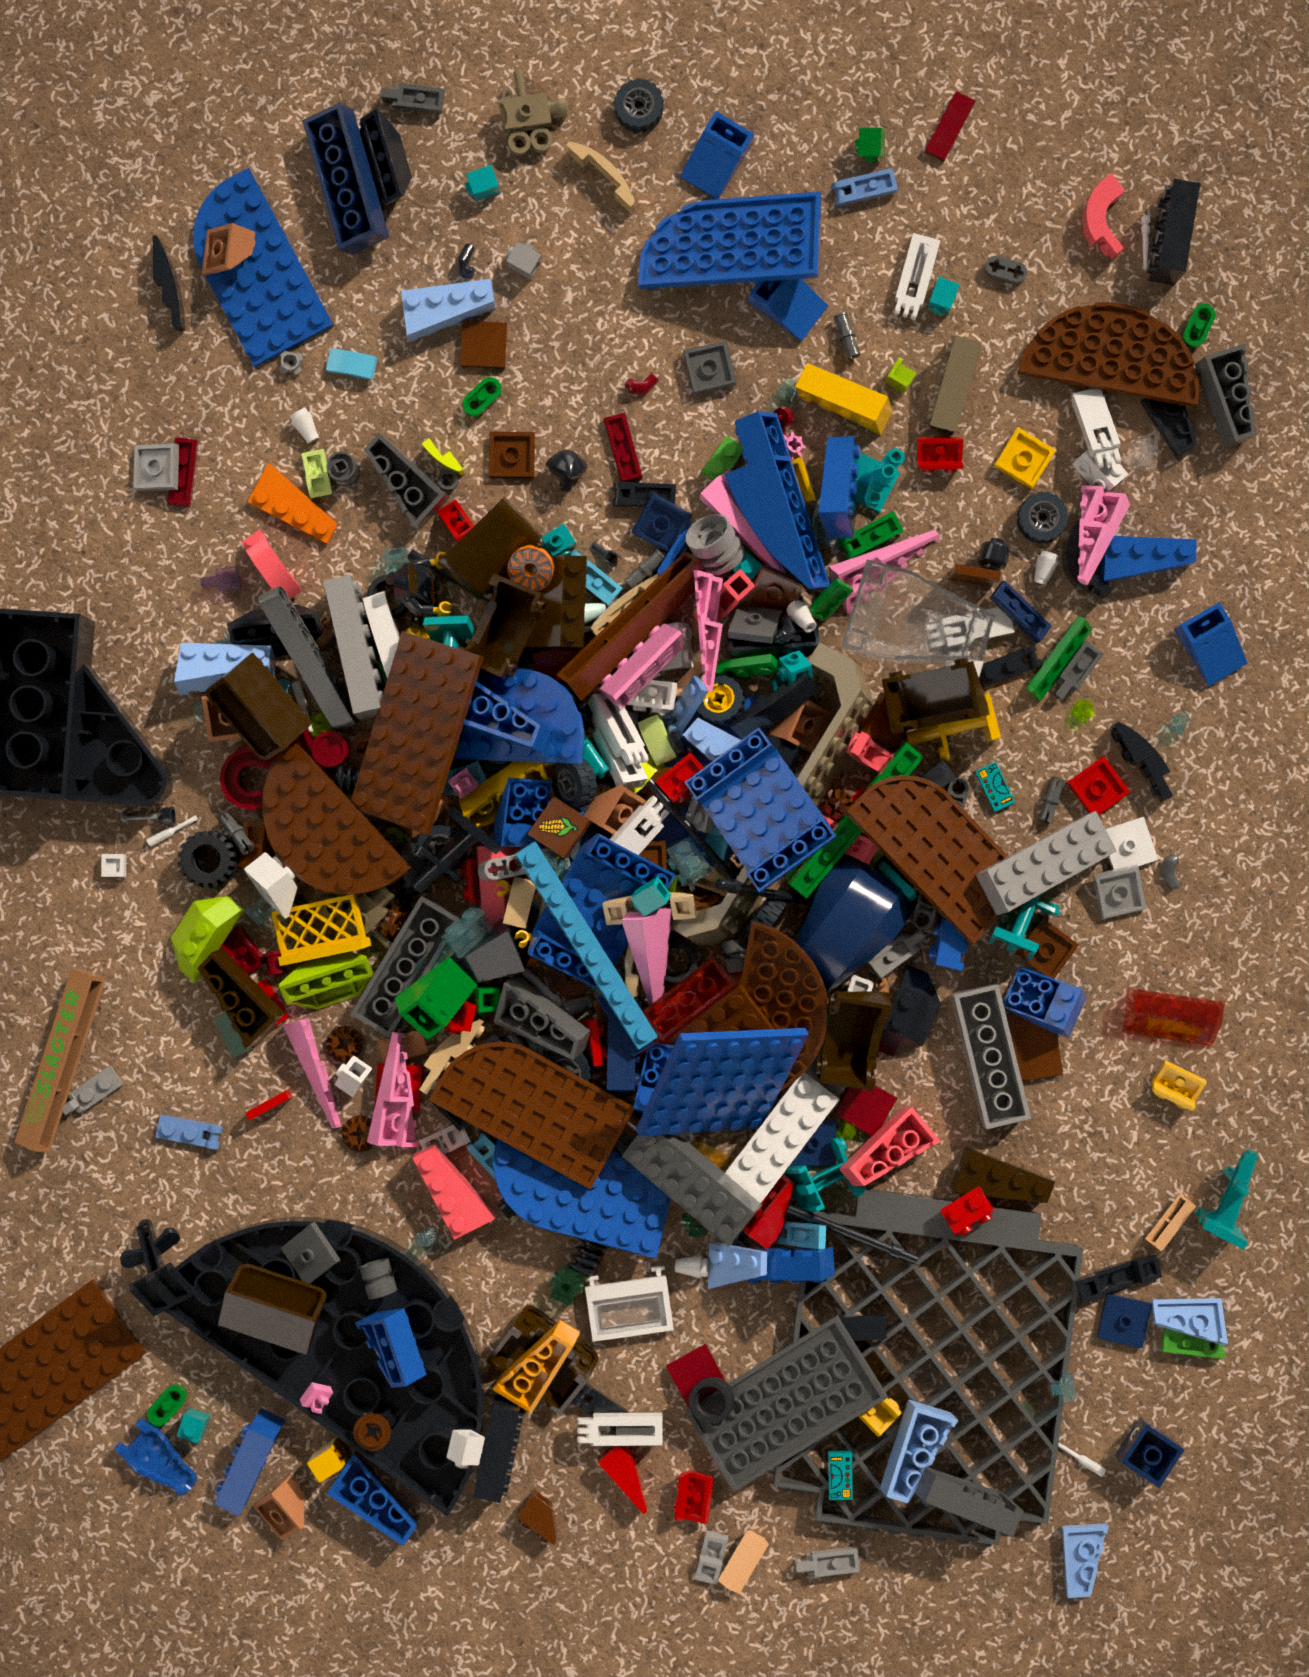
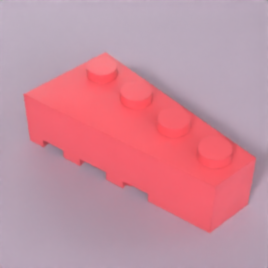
M913 1107L900 1108L839 1170L853 1186H865L886 1174L889 1170L900 1166L908 1159L919 1155L927 1148L941 1141Z
M436 1143L414 1154L413 1160L454 1240L495 1219V1211L489 1207L483 1200L484 1198L469 1184L464 1175L456 1169Z

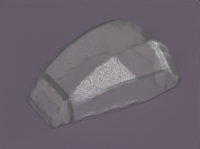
M867 559L841 648L886 664H948L962 658H968L969 662L982 661L995 615L969 601H965L956 594L939 587L934 582L926 580L911 570Z

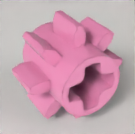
M793 432L788 436L784 435L791 460L802 457L800 451L806 448L802 443V437L794 436Z

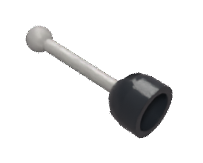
M165 807L158 814L129 816L128 814H122L120 820L126 823L129 820L158 819L164 825H174L176 823V814L174 807Z

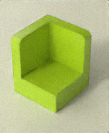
M899 357L888 374L885 383L904 394L915 377L916 372L902 365L903 359Z

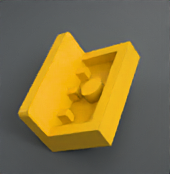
M1164 1060L1151 1082L1152 1092L1157 1097L1168 1099L1179 1108L1194 1111L1196 1108L1195 1101L1206 1086L1205 1079Z
M887 1398L858 1417L879 1437L902 1412L893 1399Z

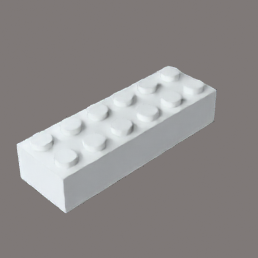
M803 1073L792 1084L725 1174L761 1203L839 1099L809 1075Z

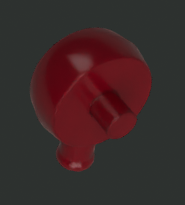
M779 407L773 413H777L783 435H786V427L790 426L793 422V413L787 407Z

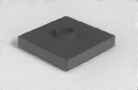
M727 340L683 350L693 396L737 386Z
M738 605L728 630V638L772 644L774 635L777 633L780 625L779 620L783 617V610Z
M315 1222L308 1225L281 1247L302 1281L309 1284L313 1283L340 1261V1258Z

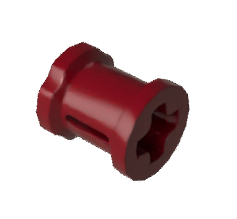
M280 950L262 954L267 963V976L287 972V969L279 964Z

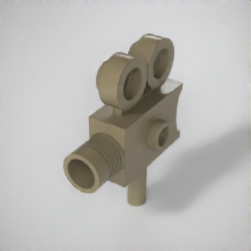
M516 70L513 72L517 97L499 100V108L503 110L506 118L504 134L512 133L508 139V148L516 156L525 155L529 151L530 145L536 152H546L550 149L553 141L551 132L546 128L551 126V119L568 116L565 98L547 100L546 93L526 95L522 70ZM534 130L530 137L525 133V131ZM543 138L545 143L540 145L537 143V139ZM520 141L523 147L517 148L515 142Z
M387 885L375 890L373 893H364L362 896L356 894L365 934L369 932L389 950L393 942L385 938L381 934V930L375 926L388 913L389 909L386 905L396 896V892ZM336 893V895H328L324 900L345 896L346 894ZM350 899L343 901L342 905L340 906V909L342 911H344L345 908L344 902L350 903ZM350 904L344 911L348 915L352 910V905ZM323 905L321 908L322 914L329 918L333 911L329 910L327 905ZM336 913L334 918L339 920L335 924L341 928L346 918ZM349 922L345 931L352 936L358 935L356 925Z

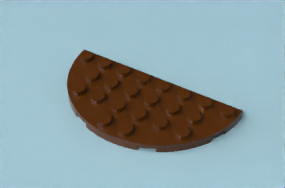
M1098 302L1095 305L1077 306L1057 315L1047 322L1029 343L1017 372L1019 375L1194 408L1197 407L1199 401V379L1194 368V360L1184 341L1167 323L1160 322L1151 316L1148 311L1122 303Z
M296 740L276 755L264 786L262 801L263 819L272 848L285 867L287 866L296 877L323 891L351 895L369 893L391 885L413 869Z
M753 921L750 928L741 985L775 1029L805 1028L809 1034L781 1088L783 1089L806 1072L820 1051L827 1031L829 1017L827 993L818 969L807 953L796 942L772 927Z

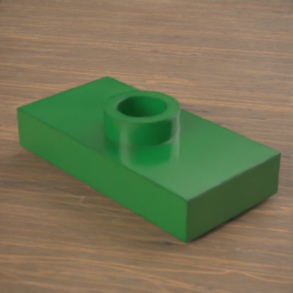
M836 578L808 608L812 617L825 622L854 591L852 586Z

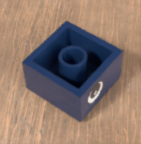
M1139 1417L1115 1456L1122 1464L1160 1489L1185 1449L1174 1439Z

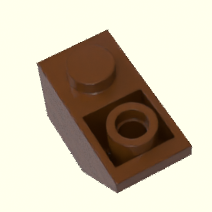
M534 1489L518 1510V1521L526 1529L531 1528L537 1532L538 1538L543 1542L548 1543L549 1541L554 1545L557 1540V1529L553 1502Z

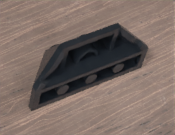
M375 109L360 118L359 125L361 127L359 131L379 201L388 205L404 196L412 175L400 134L379 109Z
M294 605L315 641L322 634L318 611ZM262 609L250 611L227 623L231 644L272 646L275 657L289 655Z
M792 621L796 632L795 636L789 642H784L782 645H779L775 639L770 644L728 638L729 654L736 658L772 654L779 662V658L800 650L807 658L813 654L820 642L819 628L816 627L812 632L807 633ZM781 624L778 627L777 633H779V630L782 628Z
M908 964L891 1000V1014L887 1016V1022L884 1023L878 1051L892 1057L924 1045L941 1005L929 974Z

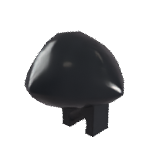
M568 449L555 453L545 463L551 473L560 478L561 490L571 492L572 479H576L584 474L588 467L580 455Z

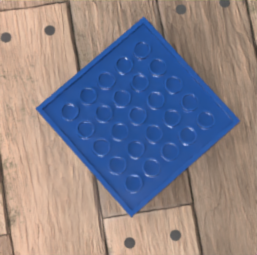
M806 1029L680 1033L637 1125L636 1131L638 1136L760 1128L809 1035Z

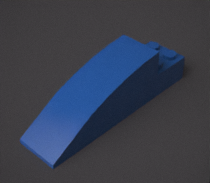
M757 411L736 420V436L741 441L743 447L742 455L748 465L724 475L738 506L755 534L769 552L807 588H827L830 583L777 413Z

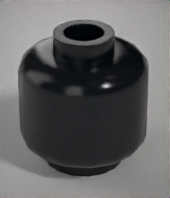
M991 538L990 541L982 543L978 563L984 569L1003 570L1007 566L1010 549L1004 544L1002 539Z

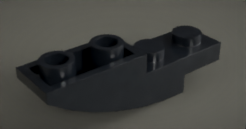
M1121 722L1110 725L1112 728L1110 734L1116 743L1119 742L1123 749L1121 755L1126 763L1130 762L1131 766L1140 762L1139 770L1145 779H1149L1152 785L1150 791L1155 799L1159 798L1160 801L1173 797L1163 777L1171 771L1156 749L1139 733Z

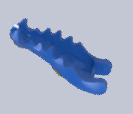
M139 1418L135 1426L141 1432L129 1446L119 1442L114 1447V1450L126 1460L136 1473L141 1474L143 1477H150L153 1482L168 1485L179 1496L189 1492L197 1481V1474L184 1463L169 1439L157 1426Z

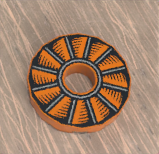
M532 545L520 547L513 553L508 562L510 579L535 591L542 590L547 586L553 576V560L546 550L542 548L539 549ZM528 563L534 564L537 572L529 573L525 565Z

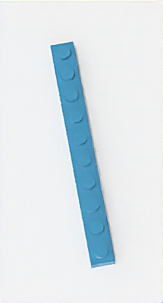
M536 841L515 853L516 858L635 1047L639 1050L658 1037Z

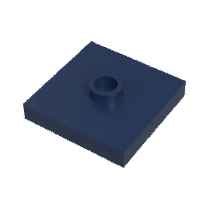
M653 492L631 533L669 553L679 535H682L693 514Z
M836 1119L823 1120L792 1161L791 1166L836 1165V1157L830 1143L832 1139L836 1138Z
M1106 1293L1096 1337L1143 1349L1152 1303Z

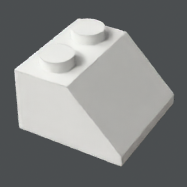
M265 852L244 868V871L263 899L286 919L290 914L297 886L293 881L295 876L287 866L283 868V864L276 856L271 858Z

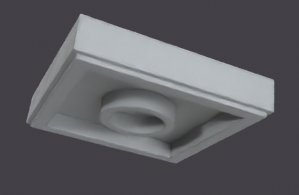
M176 443L134 445L133 490H178L179 445Z
M1138 865L1092 875L1101 919L1147 909Z

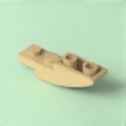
M481 1018L473 1021L471 1032L461 1031L460 1035L452 1034L438 1046L424 1064L431 1072L419 1089L426 1095L431 1090L434 1091L440 1080L438 1079L439 1076L453 1061L451 1057L457 1058L465 1051L473 1048L470 1044L475 1037L479 1039L486 1028L483 1026L485 1020Z

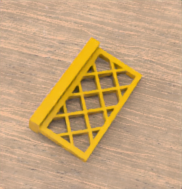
M356 894L291 907L289 917L292 920L287 928L281 924L280 914L277 911L271 912L281 956L278 957L280 966L371 946L370 937H366ZM350 899L352 910L348 915L340 909V906L344 900ZM323 905L333 909L329 919L319 913ZM303 909L313 914L308 924L299 918ZM336 913L346 918L341 928L332 922ZM316 917L326 923L321 932L312 927ZM295 922L305 927L300 937L291 931ZM349 922L356 925L358 935L352 936L345 931ZM329 926L339 932L334 940H330L324 935ZM308 931L318 936L313 945L303 940ZM288 935L297 940L294 948L287 950L285 943Z

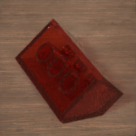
M712 957L642 1012L657 1036L664 1043L737 986Z
M1128 988L1122 1033L1213 1046L1222 1026L1225 1002Z

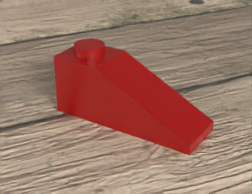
M456 499L437 511L457 543L474 527V524Z
M782 1174L761 1202L763 1206L743 1230L766 1249L775 1243L782 1231L794 1183L784 1174Z
M610 1446L598 1457V1464L644 1515L647 1513V1502L633 1455L634 1450L631 1446Z

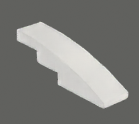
M383 591L363 598V602L388 679L400 634L386 594Z

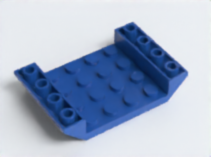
M759 727L684 782L694 798L702 804L747 870L746 874L759 893L836 838L825 817Z
M597 833L581 846L563 876L561 883L611 963L615 966L626 948L628 940L623 924L606 925L603 902L632 896L636 889L657 876L668 890L676 875ZM546 905L534 926L527 952L528 955L599 990Z

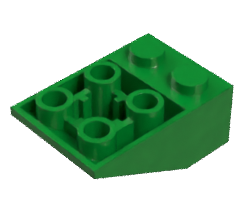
M448 957L395 997L399 1014L429 1040L447 1026L477 987V983Z

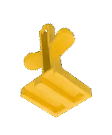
M990 693L984 694L990 715L906 732L908 744L915 745L940 738L942 747L938 748L940 760L943 759L948 762L951 761L946 736L983 727L987 743L1001 738Z

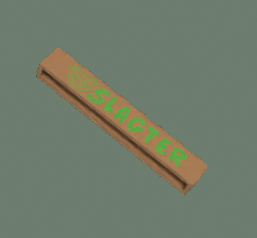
M71 968L14 1143L34 1152H50L104 988L105 977L87 970Z

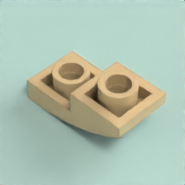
M514 877L503 923L526 928L535 893V886L531 880Z

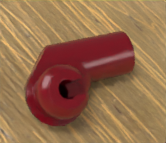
M651 373L644 381L630 378L626 380L624 386L630 394L645 395L659 380Z

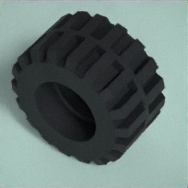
M213 831L196 832L194 836H189L186 839V843H182V852H178V857H181L178 867H182L180 872L182 876L187 877L186 880L189 883H194L198 887L217 888L220 885L227 884L228 880H232L235 877L233 875L234 872H238L237 862H239V857L237 853H239V850L234 846L235 843L230 841L225 834ZM206 846L215 847L220 854V864L212 873L203 872L198 865V855Z

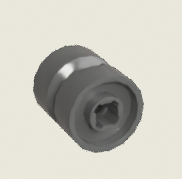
M343 451L335 452L327 460V472L335 483L347 487L357 482L360 476V469L349 453Z
M740 938L720 943L722 956L726 957L724 961L726 975L743 971L749 938Z
M388 1258L375 1260L359 1267L362 1279L367 1281L365 1289L368 1299L383 1297L397 1291L395 1279L389 1275L392 1269Z

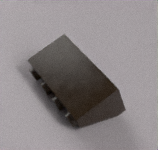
M253 652L206 690L209 701L255 755L262 760H268L283 751L313 724L307 714L293 701L292 696L278 683L277 678L267 670L261 659Z
M243 1264L238 1267L225 1292L218 1325L307 1355L325 1304L326 1292L312 1284L252 1264Z

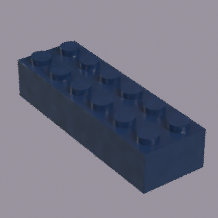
M339 102L302 120L338 249L353 255L390 238L354 110Z

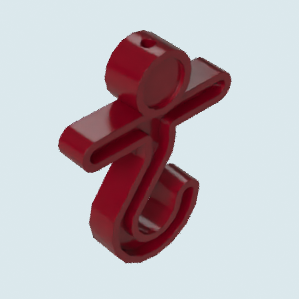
M307 728L295 739L326 774L325 767L337 768L340 765H344L350 757V743L346 737L337 732H322L313 739L311 732ZM249 747L239 749L229 755L222 765L219 777L221 790L227 800L238 808L252 811L262 810L263 791H247L242 785L241 777L243 772L251 766L269 770L276 755L268 760H262Z

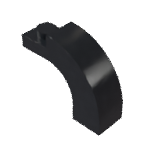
M1079 520L1068 533L1063 545V569L1067 579L1078 592L1088 587L1087 591L1090 595L1097 599L1099 597L1104 599L1111 592L1112 588L1093 574L1088 585L1078 581L1080 567L1078 564V558H1080Z

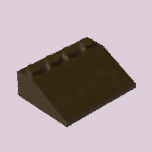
M553 555L551 556L554 563L553 576L547 586L537 591L545 597L547 607L544 614L540 615L524 649L581 651L584 648L587 556ZM528 563L525 565L529 573L537 572L534 564Z

